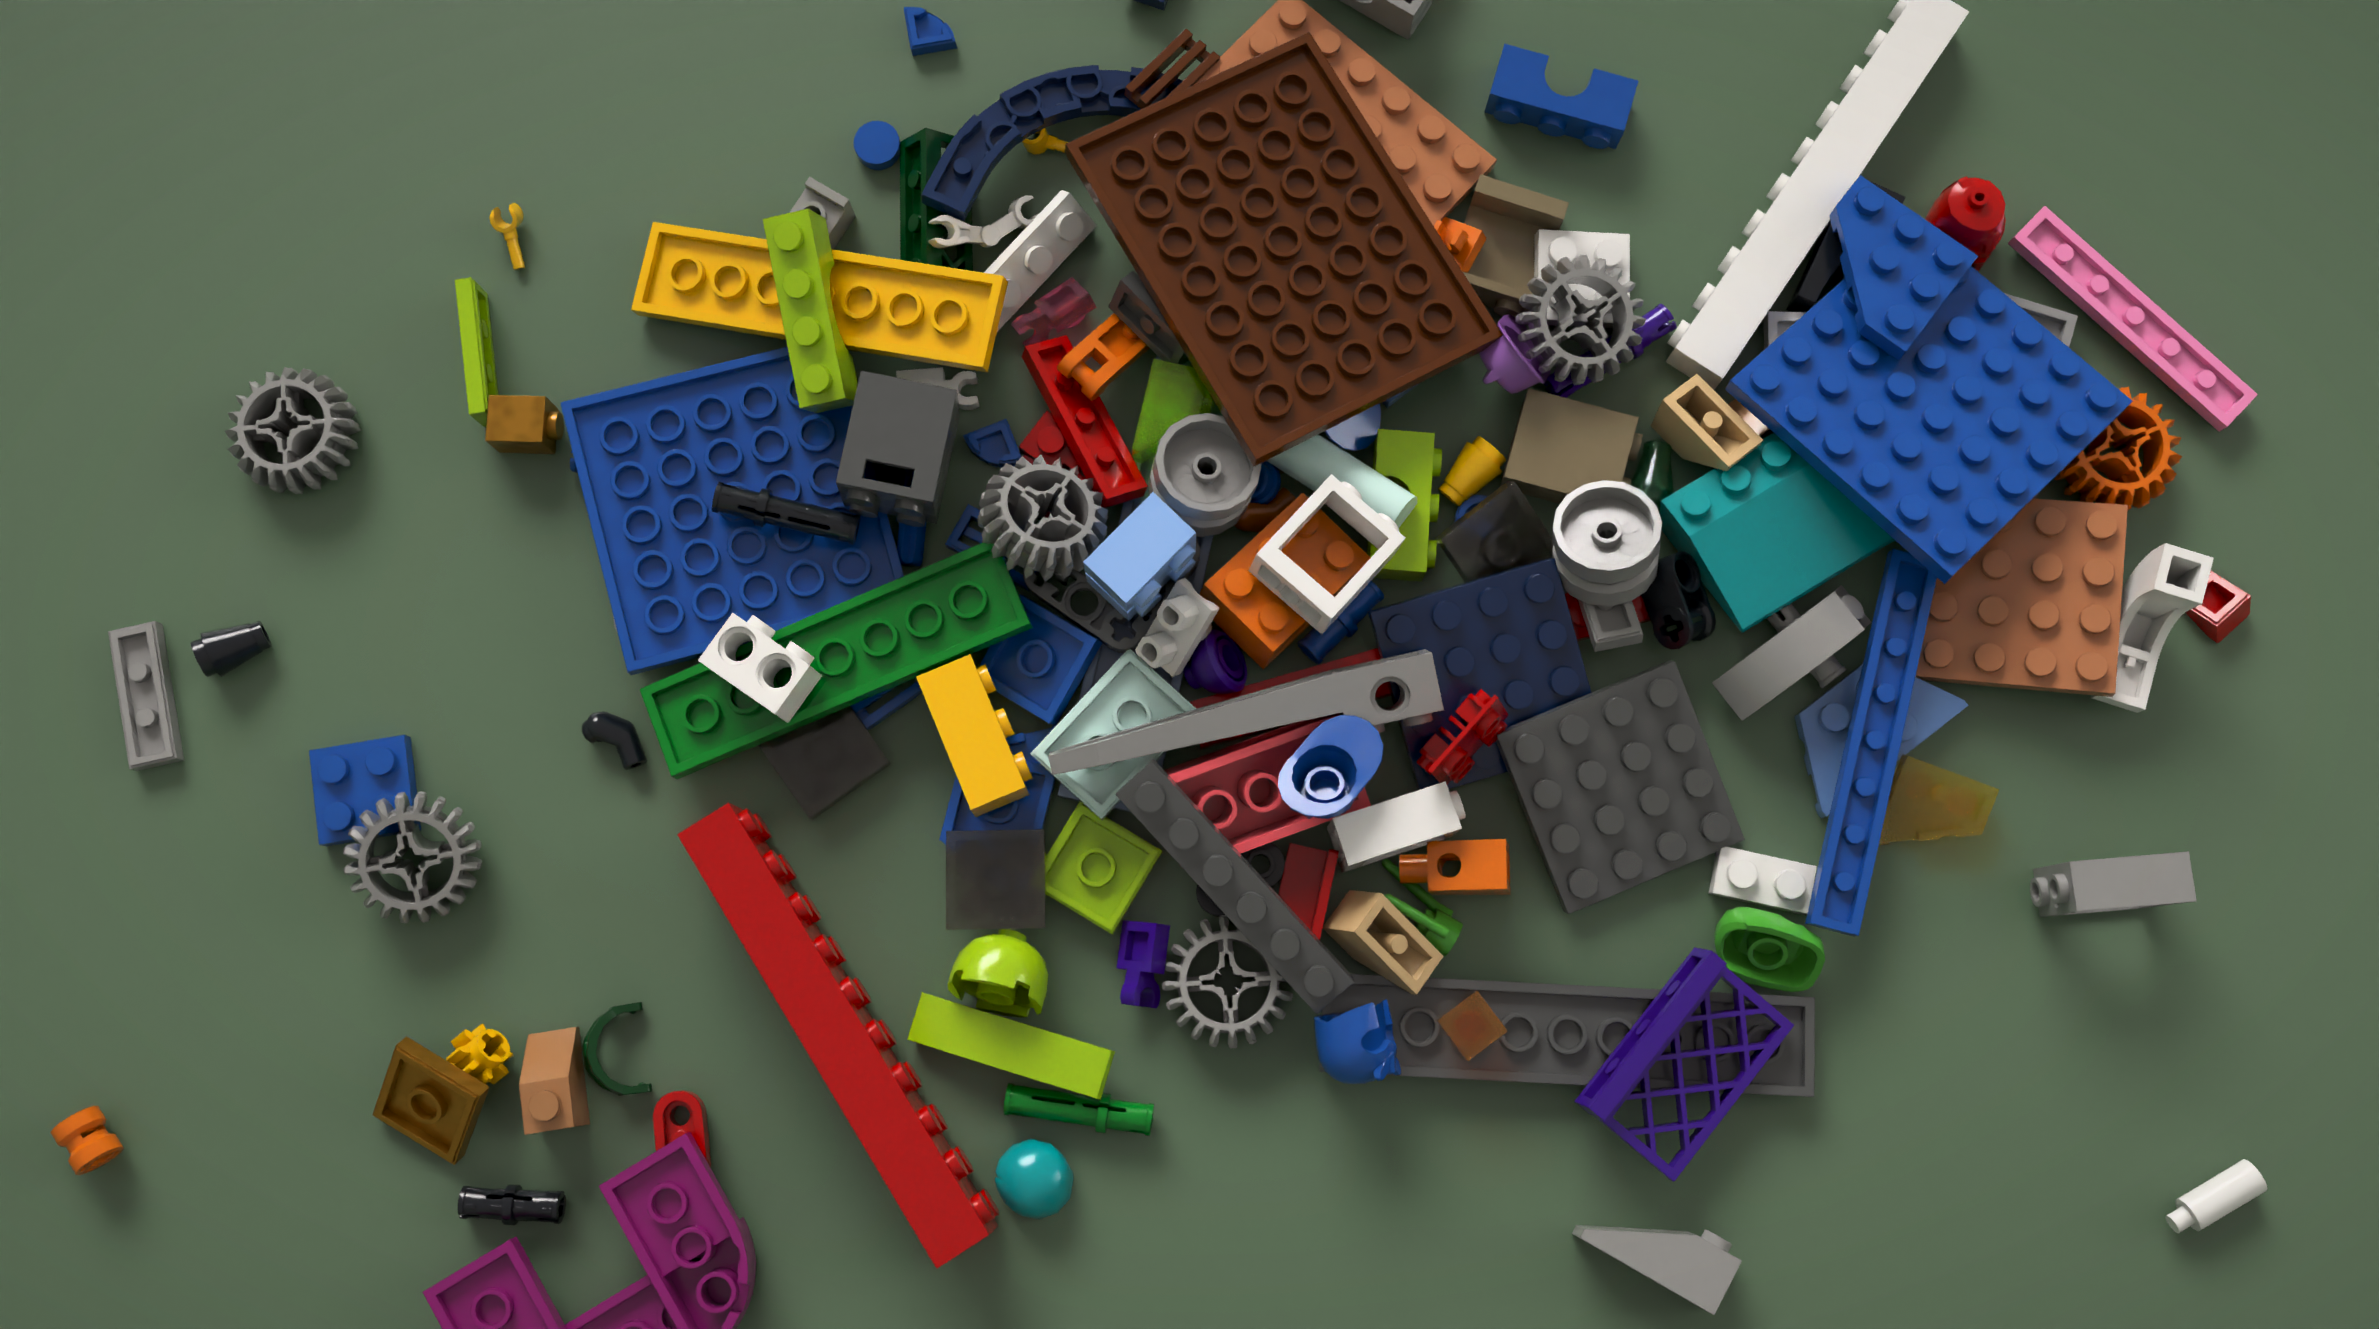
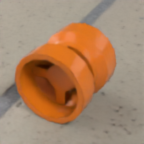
M91 1106L76 1112L56 1125L50 1132L59 1147L67 1148L70 1153L68 1162L76 1175H83L99 1168L115 1158L124 1149L116 1134L108 1133L104 1127L107 1119L99 1106Z

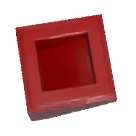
M2210 571L2203 603L2185 613L2210 639L2219 643L2250 614L2251 595L2213 571Z

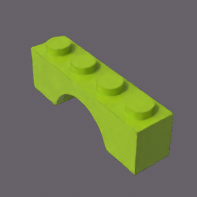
M810 209L763 219L799 408L820 413L852 406L858 382L853 357L847 350L840 335L831 301L830 272L834 266V259L826 219Z

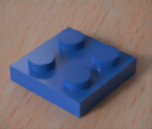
M1019 594L1033 628L991 645L979 666L986 664L996 692L1047 723L1057 725L1103 642L1030 598Z
M398 735L309 750L319 845L332 846L356 842L348 835L349 830L353 826L365 827L359 818L365 810L372 811L379 816L376 810V803L382 798L388 800L393 808L396 809L395 796L400 792H405L410 806H414L417 788L411 737ZM414 821L415 824H419V829L421 831V823L419 821ZM398 822L382 829L377 838L397 835L400 832Z

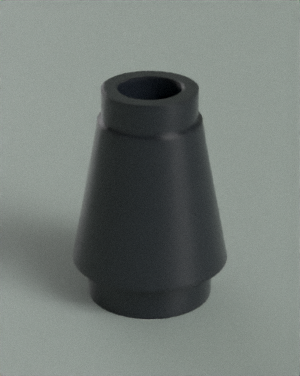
M257 621L252 624L248 623L201 633V638L191 642V647L201 670L207 677L217 673L222 677L263 652V650L272 647V644L261 621Z

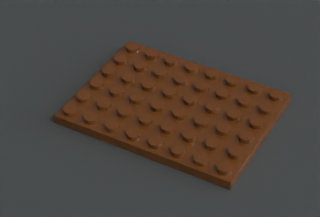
M1310 32L1065 144V155L1253 466L1484 351L1503 335Z

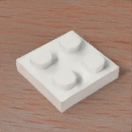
M1539 229L1534 235V277L1542 279L1541 269L1548 264L1557 269V262L1563 257H1568L1574 265L1577 257L1587 255L1590 267H1592L1596 260L1600 258L1606 259V274L1619 267L1622 268L1623 272L1618 282L1624 285L1630 281V234ZM1568 284L1572 291L1578 290L1585 299L1598 300L1602 297L1597 291L1588 286ZM1553 296L1547 308V325L1557 326L1558 313L1554 307L1556 300ZM1595 309L1574 317V323L1570 326L1581 327L1588 322L1587 317L1595 313ZM1611 309L1604 315L1603 328H1613Z

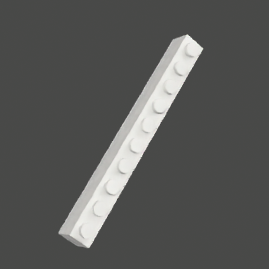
M1899 0L1887 17L1894 22L1890 31L1885 33L1879 29L1863 53L1871 58L1864 69L1857 65L1853 67L1839 88L1846 93L1844 99L1839 105L1830 101L1815 124L1823 129L1815 141L1809 137L1805 138L1791 159L1798 167L1791 177L1784 173L1780 175L1766 196L1774 201L1766 214L1757 209L1742 231V234L1749 237L1743 248L1739 250L1732 246L1717 268L1718 271L1724 274L1718 285L1715 287L1707 283L1692 307L1699 311L1693 322L1689 324L1682 320L1667 344L1674 347V350L1666 360V363L1690 378L1698 374L1715 390L1829 222V215L1862 173L1968 15V10L1952 0Z

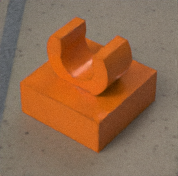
M1444 217L1442 221L1437 220L1434 228L1462 272L1468 273L1487 239L1485 234L1480 229L1448 217Z

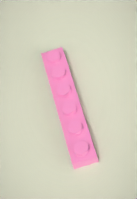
M2046 206L2008 242L2015 251L2217 431L2220 432L2228 427L2258 395Z

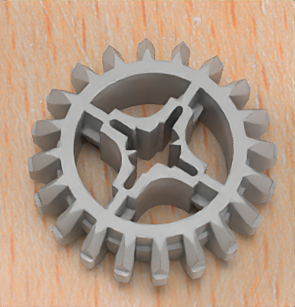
M1587 255L1577 257L1574 265L1568 257H1563L1558 260L1557 269L1550 264L1542 268V279L1534 277L1527 283L1529 290L1533 294H1524L1519 299V304L1530 310V312L1518 314L1515 320L1516 323L1528 325L1529 330L1518 335L1519 342L1531 340L1534 345L1533 348L1526 352V358L1533 359L1541 355L1544 358L1538 368L1541 373H1545L1553 366H1556L1554 376L1558 382L1564 381L1569 373H1571L1574 385L1583 384L1587 375L1593 383H1597L1604 379V371L1611 376L1617 374L1620 371L1619 361L1627 363L1634 357L1628 346H1637L1642 342L1643 338L1638 333L1632 331V329L1645 325V318L1633 315V310L1641 307L1644 300L1641 298L1630 300L1627 293L1635 288V282L1629 281L1621 285L1618 280L1622 276L1623 271L1619 267L1606 274V259L1600 258L1590 267ZM1568 284L1588 286L1597 291L1602 297L1598 300L1585 299L1578 290L1572 291ZM1553 296L1556 300L1554 307L1558 313V323L1550 332L1547 325V308ZM1595 309V313L1587 317L1588 322L1565 332V329L1574 323V317ZM1611 309L1613 332L1607 344L1605 338L1608 335L1603 328V318ZM1564 340H1573L1583 350L1589 349L1593 357L1572 355L1563 350L1558 344Z
M284 367L281 377L274 372H266L265 384L263 386L256 381H249L250 389L253 393L248 398L243 395H235L237 402L242 405L240 412H228L229 419L237 423V426L225 431L227 437L236 442L228 450L233 457L240 460L237 464L239 469L245 474L251 475L252 481L262 487L269 485L270 489L278 493H284L288 488L294 494H303L306 484L313 490H321L322 476L330 480H338L334 470L337 464L351 466L349 459L344 456L346 450L359 449L357 442L349 438L350 435L361 431L359 424L351 420L358 412L355 406L346 402L348 394L340 387H335L334 381L327 376L320 375L317 377V374L312 370L304 368L298 374L293 368ZM304 399L318 401L322 408L324 419H316L309 415V410L304 407ZM270 442L277 446L278 452L282 454L283 464L272 463L269 460L264 449V443Z
M1041 454L1035 458L1032 465L1022 456L1016 461L1014 467L1006 463L1000 469L998 475H993L989 479L985 488L986 491L982 493L979 501L978 526L984 528L982 543L994 544L992 548L993 558L1001 556L1008 558L1006 563L1008 571L1019 565L1024 568L1026 579L1034 571H1039L1046 582L1055 571L1064 580L1071 574L1072 569L1078 572L1084 569L1083 561L1104 541L1107 535L1105 523L1108 519V509L1101 507L1103 493L1091 492L1093 478L1084 480L1078 478V466L1068 471L1062 468L1060 458L1054 461L1052 465L1046 464ZM1050 511L1049 517L1045 518V515ZM1038 518H1042L1038 524H1035Z
M420 791L414 799V806H410L406 793L400 792L395 796L396 809L393 808L388 800L382 798L376 803V810L379 816L369 810H365L359 816L365 827L353 826L349 830L348 835L360 844H348L343 849L344 855L358 859V861L347 864L344 867V873L350 876L360 874L361 878L353 883L350 889L353 893H359L367 888L370 894L363 902L366 908L372 907L379 900L385 904L380 911L382 918H388L394 908L400 909V922L408 923L413 910H417L418 918L424 923L428 922L431 918V905L438 914L445 916L450 911L447 899L459 905L464 902L466 895L460 887L472 889L477 882V879L467 871L479 870L482 866L481 859L468 856L467 854L480 850L482 844L480 840L476 839L465 841L464 837L473 832L475 825L473 822H467L458 827L455 822L463 813L460 807L454 808L449 816L441 812L446 804V798L438 797L431 808L426 806L427 793ZM414 821L423 822L436 828L444 835L448 843L445 844L444 841H430L421 834L419 824H415ZM398 822L400 832L396 835L397 848L386 851L384 855L374 857V845L380 831ZM409 847H412L415 855L423 854L424 857L429 856L428 858H423L417 867H414L412 860L398 859L399 856H404ZM453 858V870L449 880L440 887L428 891L429 867L440 864L443 859ZM379 871H381V874L394 873L401 876L405 880L408 891H412V893L404 892L391 886L383 879Z
M1221 915L1219 917L1220 931L1212 932L1209 921L1204 919L1200 921V926L1205 936L1197 939L1194 932L1190 929L1184 931V937L1191 944L1187 951L1178 944L1172 945L1171 951L1181 957L1182 960L1180 965L1166 962L1165 971L1178 973L1177 981L1163 982L1162 989L1164 991L1178 989L1179 998L1169 1000L1166 1006L1169 1010L1176 1009L1181 1005L1185 1008L1186 1013L1179 1016L1176 1020L1179 1027L1186 1025L1192 1018L1198 1023L1191 1033L1193 1039L1197 1040L1201 1036L1203 1029L1207 1028L1212 1031L1209 1045L1216 1047L1219 1042V1034L1228 1033V1046L1232 1049L1237 1048L1236 1033L1244 1031L1249 1044L1256 1043V1035L1252 1027L1257 1024L1266 1034L1273 1032V1027L1264 1018L1271 1013L1278 1019H1284L1286 1013L1281 1008L1274 1006L1277 998L1283 1001H1291L1293 994L1289 991L1279 990V983L1287 981L1238 928L1237 930H1228V917ZM1233 941L1252 948L1263 960L1267 971L1249 972L1239 968L1234 958ZM1218 942L1219 963L1216 970L1207 975L1187 977L1189 967L1196 955L1205 947ZM1224 956H1228L1229 968H1232L1233 976H1241L1242 979H1254V982H1243L1241 989L1234 987L1237 993L1231 996L1232 1008L1228 1007L1227 996L1224 995L1222 987L1202 985L1204 981H1214L1216 974L1222 976L1219 970L1225 968ZM1269 986L1266 999L1260 1009L1250 1018L1239 1022L1238 998L1245 989ZM1208 991L1216 994L1222 1003L1224 1023L1213 1021L1201 1014L1193 1005L1188 992Z

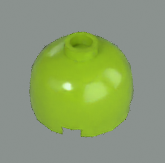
M1000 929L998 934H987L975 938L959 952L951 970L948 990L961 1001H963L965 992L978 998L976 1008L1003 1016L1022 1018L1028 1017L1030 1008H1034L1037 1015L1041 1014L1046 998L1049 974L1046 961L1035 947L1026 942L1027 937L1024 934L1015 930Z

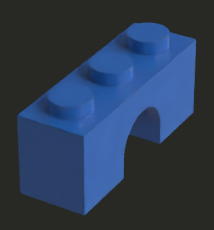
M1504 44L1484 113L1491 114L1498 121L1506 124H1518L1520 122L1538 127L1540 132L1549 136L1559 137L1567 135L1578 138L1592 148H1617L1625 131L1638 80L1594 68L1586 89L1582 93L1575 96H1562L1552 91L1545 80L1548 55Z

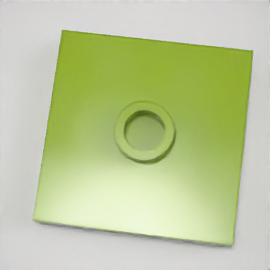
M1079 802L1029 884L1113 935L1163 851L1109 818L1105 817L1101 820L1086 805Z

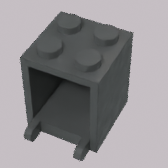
M866 371L860 372L836 479V485L844 505L850 506L849 511L851 513L869 518L878 517V512L895 515L899 523L913 527H924L925 522L937 524L960 419L957 390ZM867 462L914 471L911 488L865 479L864 473Z

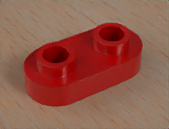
M681 1090L667 1093L657 1102L653 1112L656 1151L685 1133L691 1132L711 1168L707 1113L703 1101L698 1095L690 1091ZM679 1106L686 1107L690 1113L689 1120L684 1125L679 1124L675 1120V1111Z

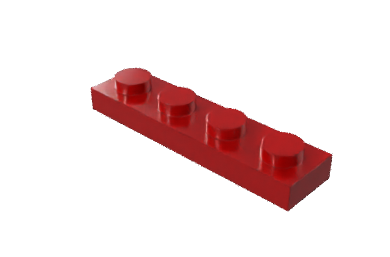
M1067 335L1025 346L1022 359L1085 478H1093L1092 491L1103 493L1101 507L1107 508L1143 497L1148 485L1100 396L1091 401L1081 392L1083 386L1073 377L1067 379L1057 370L1060 361L1073 349Z

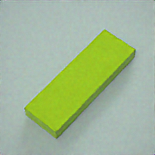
M471 277L456 279L455 288L468 412L477 422L486 427L489 395H498L488 294Z

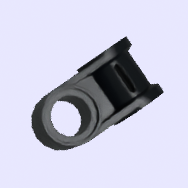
M1679 551L1659 559L1656 578L1647 591L1640 595L1645 603L1653 625L1654 635L1658 642L1672 650L1680 649L1689 644L1690 641H1701L1708 638L1715 630L1716 618L1702 584L1700 570L1696 561L1685 551ZM1702 616L1701 621L1693 623L1692 618ZM1676 624L1678 629L1667 631V627Z

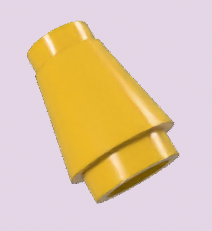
M1477 436L1472 443L1466 442L1444 479V483L1438 490L1456 506H1460L1465 500H1468L1502 473L1500 467L1506 462V458L1488 441Z

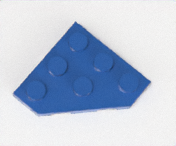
M1860 175L1835 206L1829 217L1833 232H1838L1843 253L1840 256L1847 289L1848 291L1853 290L1858 310L1854 316L1858 333L1899 361L1978 255Z

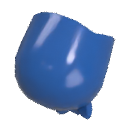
M1387 999L1376 1006L1371 1002L1345 1013L1323 1014L1314 1017L1318 1060L1324 1071L1334 1080L1343 1084H1365L1375 1080L1382 1081L1388 1074L1401 1075L1400 1063L1396 1057L1397 1046L1393 1037V1022Z

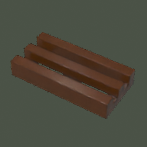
M1185 29L1125 87L1124 96L1140 109L1151 105L1196 59L1201 64L1167 97L1193 86L1220 60V56L1214 51L1211 54L1207 52V45L1201 40L1196 43L1192 39L1193 34ZM1184 50L1187 51V52H1186L1159 80H1157L1143 95L1140 94V93H1141L1154 79H1156Z

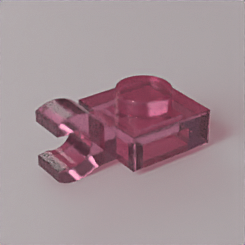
M1071 277L1036 300L1034 304L1037 308L1028 314L1018 316L1011 325L1019 335L1029 329H1034L1033 335L1022 342L1025 347L1048 340L1049 332L1053 328L1059 333L1065 328L1078 325L1085 318L1086 314L1097 307L1090 294Z

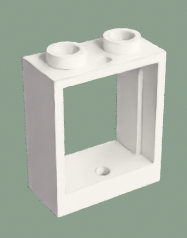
M1331 474L1260 549L1248 571L1319 633L1323 634L1396 554L1406 537L1399 532L1398 526L1390 517L1382 513H1376L1363 502L1361 494L1355 487L1347 482H1340ZM1324 504L1330 507L1378 549L1335 597L1281 551Z
M1445 781L1332 818L1327 826V830L1334 849L1339 850L1338 862L1342 873L1426 846L1429 841H1441L1450 838L1462 829L1460 820L1465 819L1466 816L1458 792L1456 790L1449 792Z

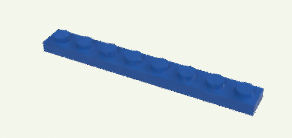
M1892 549L1887 553L1805 922L1807 925L1852 937L1859 936L1937 580V577L1909 552Z

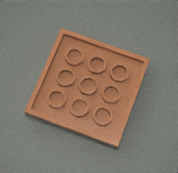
M2049 499L2031 500L1946 584L1937 578L1915 677L1925 681L2113 697L2116 692L2128 505Z

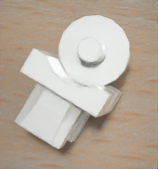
M1186 578L1177 580L1167 599L1162 602L1158 609L1157 616L1148 632L1142 637L1136 647V654L1152 668L1161 666L1172 677L1180 675L1199 642L1203 641L1211 632V622L1220 608L1199 595L1193 588L1192 583Z

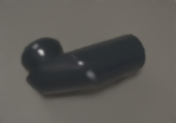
M601 711L591 714L583 723L582 734L587 741L591 743L603 741L616 746L625 770L639 767L647 762L636 729L630 721Z

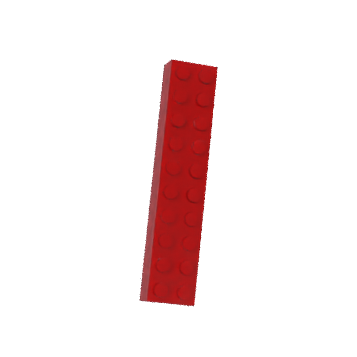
M728 802L678 833L677 836L936 1269L990 1235L998 1227L994 1220L1000 1214L996 1204L985 1189L977 1192L968 1177L974 1171L970 1161L959 1146L953 1149L948 1144L942 1134L943 1131L948 1129L944 1118L933 1103L929 1106L925 1105L916 1090L922 1087V1083L908 1061L904 1063L898 1061L891 1047L897 1044L892 1032L882 1019L877 1021L872 1018L866 1008V1005L872 1002L870 996L857 977L851 979L846 975L840 965L846 961L843 951L832 936L827 938L820 932L816 925V922L821 920L817 908L807 895L802 897L794 889L791 881L797 878L796 874L783 854L777 856L768 846L766 840L770 839L772 835L759 814H752L748 808L743 810Z

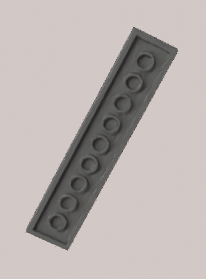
M1351 974L1354 977V983L1321 1011V1015L1345 1013L1371 1002L1376 1006L1387 999L1393 1022V1037L1397 1046L1396 1057L1401 1067V1075L1388 1074L1391 1076L1587 1085L1661 989L1428 978L1419 993L1414 995L1381 975ZM1709 992L1711 1012L1734 1009L1733 993ZM1759 994L1793 1023L1794 1027L1743 1093L1814 1097L1815 997ZM1744 999L1745 1008L1754 1007ZM1700 1005L1693 1014L1701 1013ZM1763 1014L1746 1015L1748 1043L1764 1041L1775 1024ZM1735 1017L1712 1019L1715 1047L1738 1044ZM1702 1020L1686 1022L1679 1031L1681 1050L1704 1048ZM1670 1044L1664 1052H1671ZM1756 1050L1749 1051L1750 1058ZM1739 1052L1715 1054L1718 1082L1734 1080L1740 1072ZM1705 1056L1682 1058L1684 1086L1708 1083ZM1672 1059L1656 1061L1650 1068V1089L1674 1087ZM1319 1062V1072H1325Z

